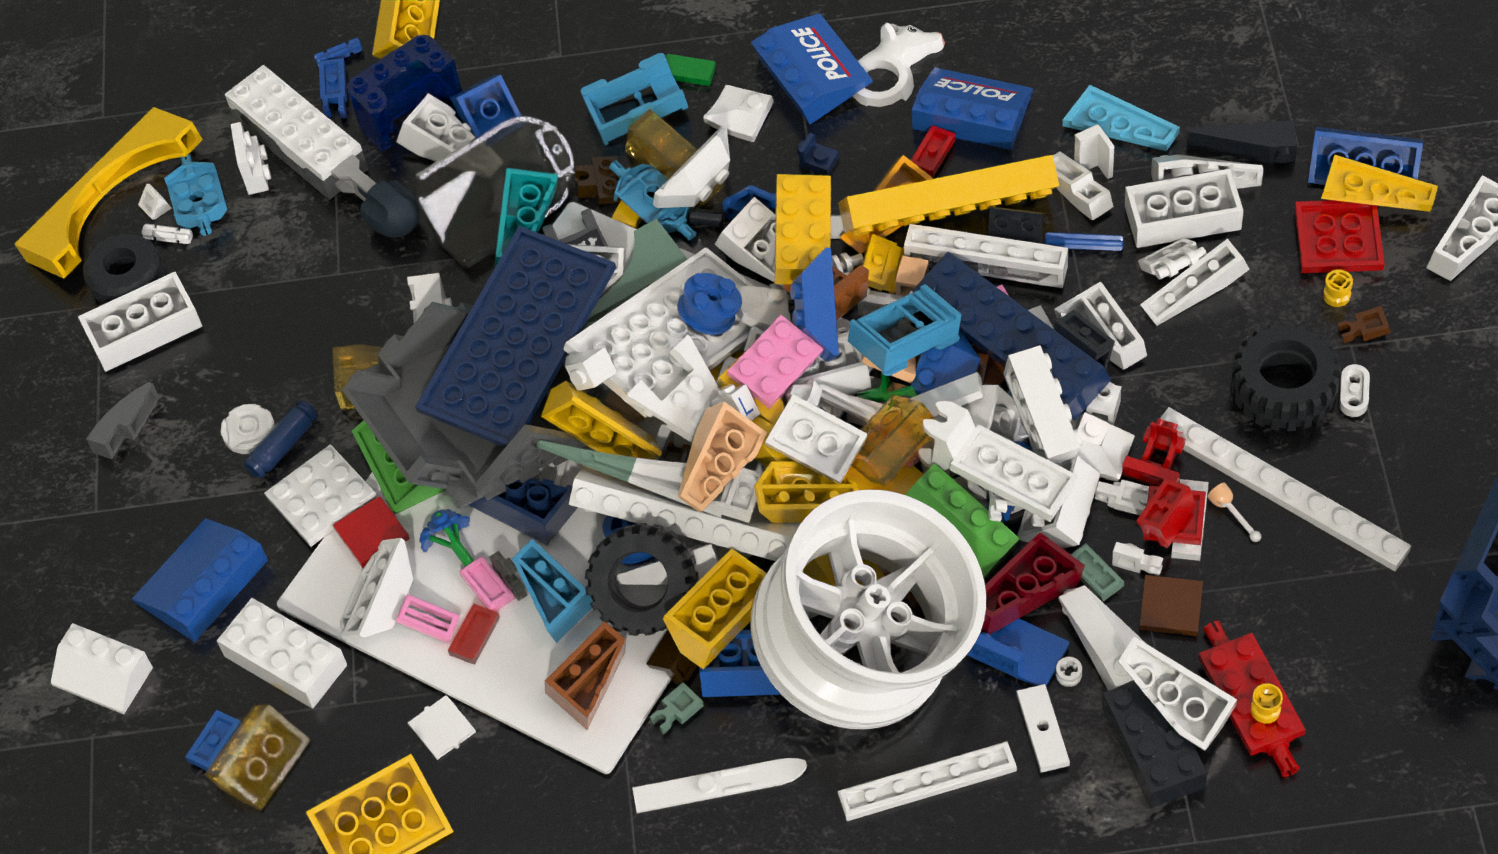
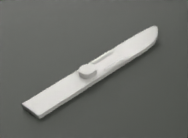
M799 758L777 759L634 787L633 794L636 811L641 813L783 785L800 777L806 770L807 764L805 760Z

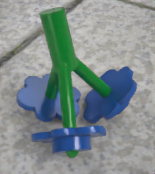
M451 509L436 511L431 516V521L427 523V527L420 534L419 542L423 552L426 553L429 547L433 545V542L452 549L465 567L472 563L474 560L460 542L459 531L469 526L470 518L457 514ZM439 530L445 531L451 542L436 537V532Z

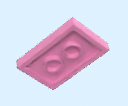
M780 315L728 370L727 376L740 386L746 384L751 395L770 410L822 354L823 348Z

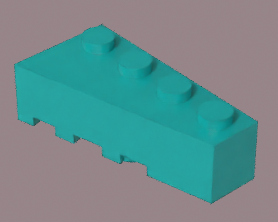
M506 168L494 269L519 226L537 233L539 232L555 195L559 175Z

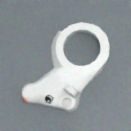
M885 23L881 27V42L879 46L859 59L858 62L866 72L877 68L888 69L894 72L899 80L894 87L887 91L873 92L863 88L854 94L853 97L860 104L876 107L891 105L900 99L906 101L914 88L913 75L910 69L911 65L931 53L941 51L945 45L942 34L939 32H923L911 25L897 26Z

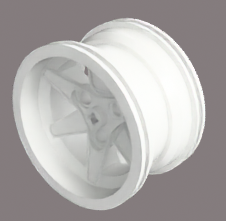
M858 490L844 493L825 501L803 520L793 534L785 553L772 565L761 581L751 610V635L759 663L773 686L784 698L805 714L824 723L848 729H873L888 726L916 711L934 692L942 677L954 669L971 650L984 622L986 611L985 583L977 558L965 538L953 524L933 508L909 496L890 491ZM829 555L836 586L810 578L803 573L804 567L819 556ZM862 559L883 567L891 574L877 580L875 571L870 566L863 565ZM855 579L861 581L864 586L858 584ZM909 591L912 592L918 601L926 620L913 616L911 608L904 602H901ZM805 610L832 619L821 634L816 631ZM891 616L897 618L899 622L894 621ZM844 623L849 624L853 630L848 629ZM890 643L926 655V658L918 666L899 673L891 657ZM857 645L863 666L842 654Z

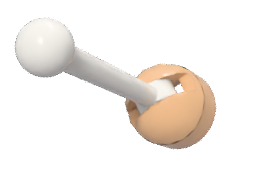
M1221 483L1213 488L1207 496L1209 500L1217 507H1227L1249 532L1250 539L1253 542L1260 541L1261 533L1254 531L1231 504L1233 493L1226 483Z

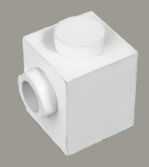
M1109 382L1086 408V413L1114 426L1121 402V386Z

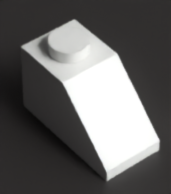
M605 347L571 354L566 357L565 367L577 391L595 388L617 372Z

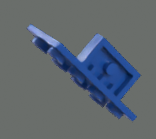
M1017 619L991 635L980 632L975 644L967 655L1033 686L1045 684L1047 687L1056 671L1058 661L1063 658L1069 648V641L1021 619Z

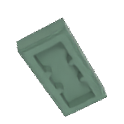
M1084 544L1071 554L1085 565L1080 581L1102 602L1124 586V581L1087 544Z

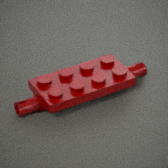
M1220 621L1213 622L1215 627L1211 623L1207 624L1203 631L1208 636L1213 648L1199 653L1198 659L1212 685L1237 699V705L1229 717L1250 756L1260 752L1268 753L1269 756H1273L1283 777L1289 776L1287 771H1290L1291 775L1295 774L1300 767L1288 747L1293 739L1305 735L1306 729L1253 633L1230 641ZM1269 683L1280 689L1283 701L1279 718L1272 723L1264 724L1253 718L1251 703L1253 692L1257 686Z

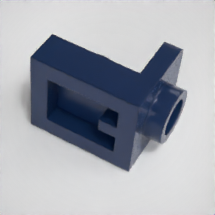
M812 133L808 134L805 141L802 140L799 143L797 149L800 167L825 176L830 174L839 159V151L815 143V134Z

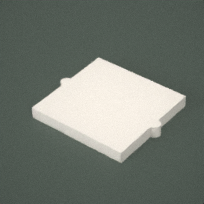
M447 695L432 706H426L424 708L425 711L408 722L411 729L437 760L453 748L458 749L460 743L476 733L473 726Z

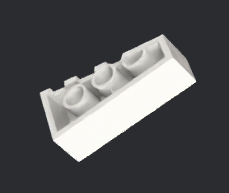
M1483 175L1481 176L1434 250L1427 269L1451 281L1498 240V183Z

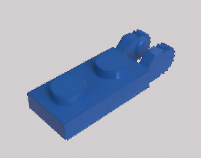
M344 58L319 61L320 100L323 106V114L331 120L330 104H338L340 118H347L345 103L347 102V86Z

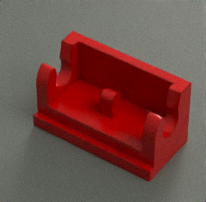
M1167 478L1163 480L1137 519V524L1141 526L1142 532L1148 540L1154 534L1161 546L1169 547L1196 506L1190 486Z

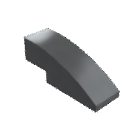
M148 382L128 394L113 406L95 425L86 438L94 454L113 459L125 438L133 441L136 439L159 400V395L153 383Z

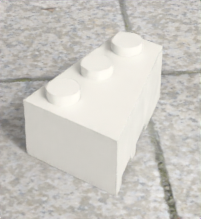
M439 273L407 277L413 300L410 301V309L413 310L414 323L431 302L452 306L451 298H446Z

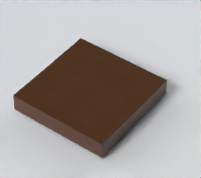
M1145 575L1139 630L1198 636L1203 581Z

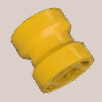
M1333 270L1328 273L1323 292V298L1328 305L1342 307L1349 302L1353 286L1352 276L1344 270Z
M1269 683L1257 686L1253 692L1251 714L1254 719L1265 724L1272 723L1279 718L1283 701L1280 689Z

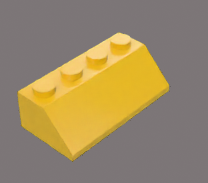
M381 0L372 55L392 66H428L431 62L440 0Z
M565 381L551 389L541 417L590 448L602 453L651 460L661 456L662 451L654 436L647 433L643 427L625 419L621 413L603 405L599 399L591 397L581 390L577 391L573 383Z
M731 548L663 617L680 653L704 670L751 621L753 600L761 581L767 573Z

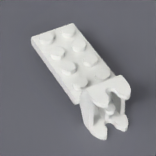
M949 401L935 403V409L938 414L946 418L947 421L941 423L934 419L923 420V429L933 440L934 450L919 448L918 457L921 462L929 468L935 463L943 471L950 468L954 473L1051 522L1076 484L1078 475L979 424L975 428L967 409Z

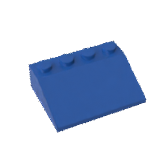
M205 518L137 592L132 600L193 642H196L268 560L260 543L237 529Z

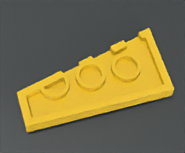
M1334 155L1321 199L1430 212L1438 186Z

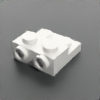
M241 122L231 124L237 164L248 194L269 190L267 180L271 179V173L268 164L264 163V160L268 159L265 145L259 144L257 136L250 137L249 131L244 132Z

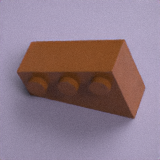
M604 621L545 680V694L586 730H588L625 654L626 639Z

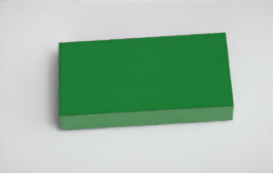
M672 54L666 55L675 81L710 86L716 69V61Z

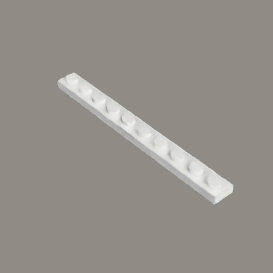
M1170 407L1160 417L1162 420L1178 424L1177 430L1183 432L1182 437L1186 438L1183 449L1186 452L1391 570L1396 571L1410 552V544Z

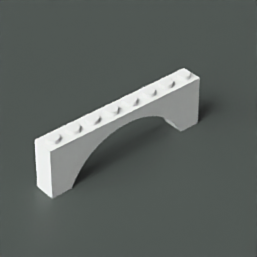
M583 465L574 478L569 505L634 523H647V525L651 526L654 524L663 526V530L668 532L671 530L678 535L729 549L732 548L773 561H777L785 553L793 534L801 524L772 523L761 513H752L750 522L747 523L722 515L720 518L704 511L698 512L691 506L666 498Z

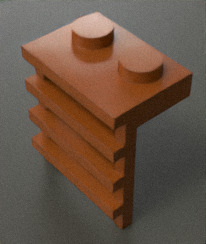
M862 265L858 266L848 275L832 266L836 321L867 297L869 269ZM784 284L783 289L790 293L791 285Z

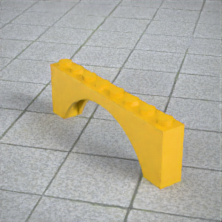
M153 107L14 244L26 262L65 278L82 261L78 250L79 236L86 218L95 205L113 187L135 172L167 159L186 157L203 140L193 122Z

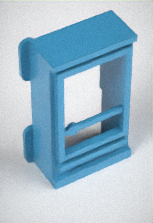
M658 53L641 61L639 69L610 82L600 79L581 89L586 107L605 145L608 144V141L681 108L682 110L689 108L682 89H679L663 53ZM651 86L657 100L644 104L641 98L642 94L638 91ZM634 94L635 99H638L641 106L605 123L599 109Z
M924 284L920 286V290L900 298L856 321L854 319L850 320L848 342L876 365L883 375L891 376L905 369L908 366L907 360L933 347L942 350L958 342L962 314ZM922 311L934 322L924 326V323L918 321L912 314ZM906 317L919 328L892 343H889L878 333L897 324L898 321Z

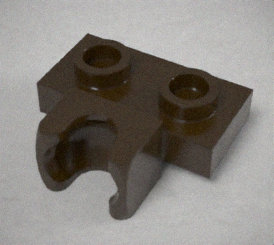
M618 156L592 157L591 165L575 167L574 182L578 183V198L596 197L597 194L599 204L621 202L619 197L617 201H614V193L619 176L609 169L612 162L618 161Z

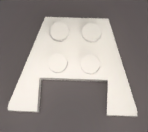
M687 335L669 353L689 374L662 401L642 380L622 399L629 405L634 403L643 409L642 413L650 418L654 415L666 423L665 427L692 443L695 431L706 408L713 406L711 401L720 395L718 392L720 389L693 340Z

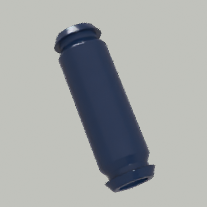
M296 402L297 406L292 407L250 452L249 458H245L244 467L256 478L265 477V472H270L312 426V422L317 421L318 413L308 402Z

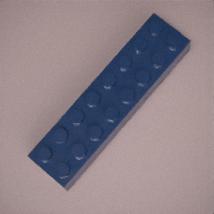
M947 252L912 290L914 293L920 290V286L926 284L962 315L959 332L963 333L968 341L985 354H988L1004 368L1008 355L1040 345L1043 353H1048L1052 363L1050 372L1053 379L1057 378L1060 383L1062 403L1069 406L1072 420L1074 421L1111 381L1103 365L950 252Z

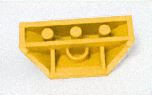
M770 462L755 483L754 489L759 512L772 523H802L815 508L825 501L844 493L858 491L857 482L846 477L843 478L839 485L798 462Z

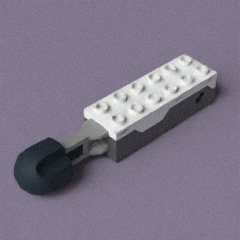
M262 65L225 93L234 120L241 122L243 128L253 136H257V139L329 200L340 191L355 193L364 201L361 204V217L378 233L387 237L404 236L410 233L418 224L419 203L411 192L398 181L386 183L383 180L375 183L364 174L368 167L361 145L266 66Z

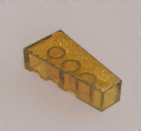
M651 109L645 112L628 128L625 153L641 164L654 166L668 180L697 151L694 146ZM724 182L722 184L717 183L712 188L710 196L704 202L700 200L698 203L703 206L724 186Z

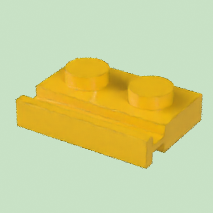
M872 234L862 262V266L869 269V286L880 291L886 290L889 294H894L896 291L895 280L902 256H905L904 247L896 246L897 243Z

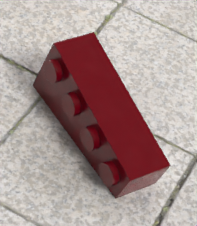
M1039 532L985 585L986 611L981 632L991 635L1058 597L1066 590L1079 585L1085 565Z

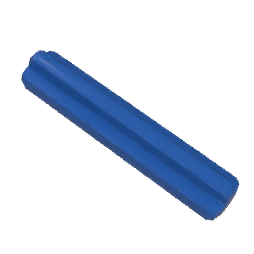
M1046 232L1044 237L1045 245L1068 249L1121 251L1124 241L1122 235Z

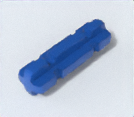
M353 38L348 40L349 43L347 44L343 42L326 49L327 52L325 53L323 51L316 53L314 59L317 66L319 67V61L346 58L352 52L353 54L361 52L363 48L360 40Z

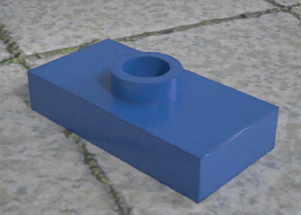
M216 710L186 755L187 761L212 773L243 726L241 721Z

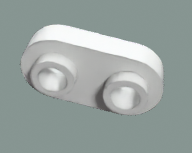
M1349 365L1343 369L1341 374L1339 406L1344 414L1351 417L1363 415L1367 410L1369 402L1370 375L1368 370L1361 365Z

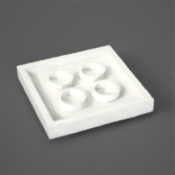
M331 444L265 492L267 499L310 547L334 530L333 524L377 498L374 490Z

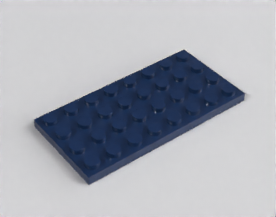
M519 226L415 406L417 412L505 448L525 424H530L568 356V353L563 350L565 343L583 329L616 269L615 262Z

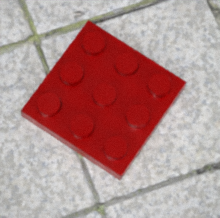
M1336 200L1295 202L1294 209L1301 273H1325L1333 270H1344L1347 272L1384 270L1385 263L1377 205Z

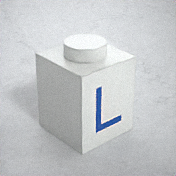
M734 384L725 386L718 391L720 395L711 401L713 406L726 402L751 421L760 415L746 384L735 387Z

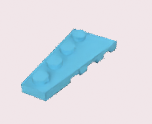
M1091 85L1088 86L1063 119L1064 127L1084 131L1098 124L1107 137L1167 151L1180 130L1179 126Z

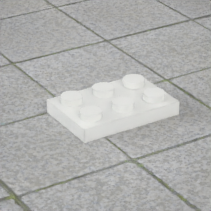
M793 394L765 441V445L840 485L864 444L867 433Z

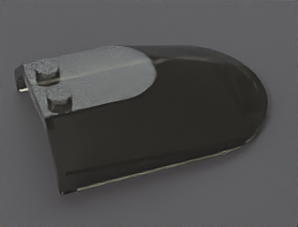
M527 116L504 120L412 177L417 205L440 245L463 268L473 266L496 251L506 168L559 175L556 192L545 218L556 211L566 200L570 192L571 177L574 174L573 156L564 136L550 123Z

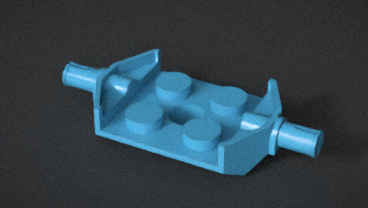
M189 153L186 156L187 159L180 157L182 165L164 179L168 187L177 224L188 229L198 226L200 227V233L203 236H207L205 228L208 235H210L212 232L210 228L211 222L221 219L227 211V206L214 163L192 162L191 154ZM197 198H203L200 201L193 202Z
M617 160L611 163L609 169L619 176L614 193V201H617L619 197L646 223L657 219L667 233L680 232L689 241L696 236L697 232L686 224V218L691 207L656 208L653 205L654 198L649 197L647 193L656 192L668 181L653 165L640 164L634 168L629 167L625 169Z

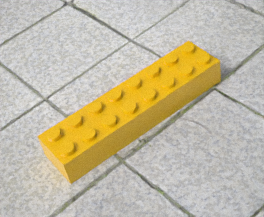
M1053 155L848 196L838 202L844 233L852 232L853 237L868 234L875 227H878V231H885L899 226L900 222H903L904 226L918 224L920 221L925 220L924 217H929V221H934L951 215L950 212L953 211L955 216L976 210L977 206L982 211L1001 205L1002 201H1005V205H1011L1026 200L1027 196H1030V200L1044 198L1046 195L1052 194V189L1058 187L1059 182Z

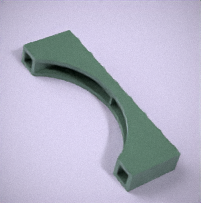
M657 219L634 231V250L628 268L618 283L598 300L581 332L688 260Z

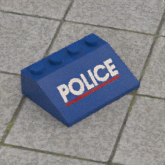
M820 13L773 27L751 42L760 61L809 125L873 82Z
M934 67L919 89L912 107V127L915 130L928 132L931 126L934 125L956 133L957 139L1012 150L1033 88Z

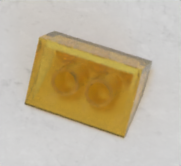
M892 395L860 429L867 433V438L851 466L871 482L885 486L896 478L897 473L906 463L914 459L916 452L924 444L932 440V437L923 429V420L936 419L923 402Z
M254 705L204 775L227 794L258 810H262L310 739L270 705Z

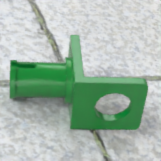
M882 371V383L879 387L858 392L859 398L877 403L885 402L888 406L902 409V404L897 402L899 396L908 395L911 398L917 396L913 386L894 390L889 376L883 375Z

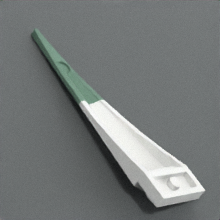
M542 440L537 441V447L688 505L678 498L687 463L628 457ZM742 468L740 473L730 480L723 488V491L703 511L720 518L722 515L749 523L757 502L754 485L762 473Z

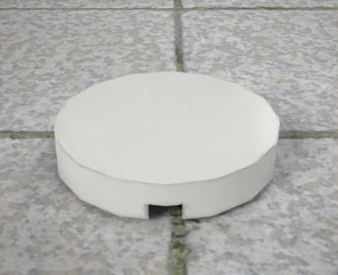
M244 404L230 411L226 420L224 418L221 424V435L226 446L233 452L250 454L275 426V422L267 409L265 410L256 404Z

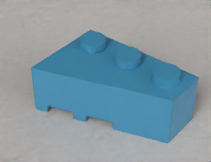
M531 539L512 560L548 633L557 643L592 609L590 603L593 601L590 595H586L585 587L539 544Z

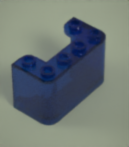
M429 35L414 37L352 77L347 83L348 93L360 129L382 152L392 146L390 133L395 132L392 121L418 105L428 93L440 100L450 99L451 96L462 91L454 59Z

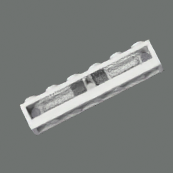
M909 224L904 243L905 256L929 260V268H933L947 252H950L981 276L1063 288L1068 267V248L921 225Z

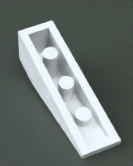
M1226 239L1140 305L1158 326L1227 287L1247 272L1249 267L1241 254Z
M701 542L689 546L687 549L690 556L694 555L696 564L694 567L695 571H698L699 580L721 559L715 544ZM656 558L644 563L617 569L616 572L617 584L668 585L666 570Z

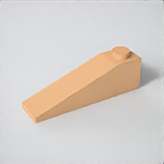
M726 402L706 408L695 431L678 498L698 512H702L723 491V488L730 480L734 479L740 473V470L757 456L767 432Z

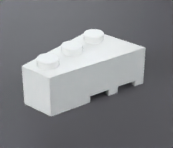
M1102 282L1097 283L1054 309L1057 320L1075 310L1111 337L1115 343L1110 361L1123 370L1147 356L1144 340Z

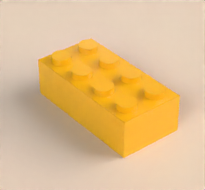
M777 174L774 284H792L794 279L817 254L825 248H830L831 176Z

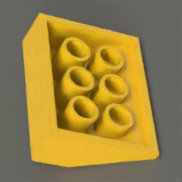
M412 754L405 756L306 811L328 854H415L454 832Z

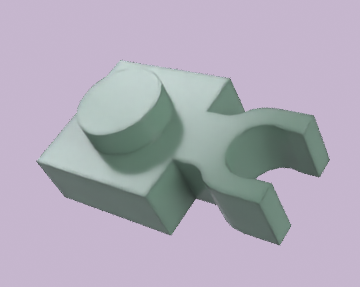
M682 683L662 700V705L665 709L653 713L650 716V720L653 724L660 719L666 720L660 725V730L664 734L671 728L672 722L675 719L681 724L687 721L703 707V701L686 684Z

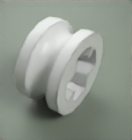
M1065 657L1058 661L1056 665V678L1061 685L1072 687L1080 682L1082 678V665L1076 658ZM1068 667L1073 668L1071 676L1065 675Z

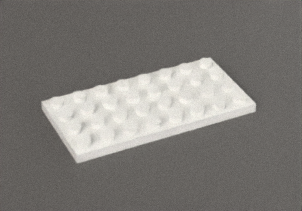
M705 247L568 340L563 350L571 355L605 347L617 371L603 381L606 386L623 398L642 380L662 401L689 374L669 353L685 336L689 335L710 371L744 347L751 330V326L742 322L737 314L735 315V322L732 328L723 334H703L686 325L677 310L678 300L684 293L686 281L696 273H711L731 279L735 285H754ZM634 403L630 405L642 416L647 417L646 414L642 413L643 409Z

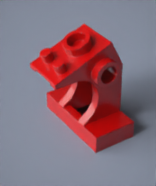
M1157 418L1156 423L1151 422L1150 427H1147L1144 434L1143 442L1147 443L1142 458L1138 460L1126 456L1122 465L1123 476L1158 487L1165 478L1180 483V473L1170 470L1176 454L1182 453L1186 438L1182 437L1183 432L1177 430L1178 424ZM1155 448L1168 452L1163 465L1150 461Z

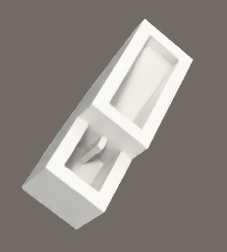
M1062 152L1053 155L1059 186L1056 188L1078 210L1091 220H1094L1113 208L1110 191L1093 180L1091 171Z

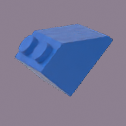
M494 74L450 97L463 123L468 124L471 128L470 132L478 140L485 141L523 121L501 75Z

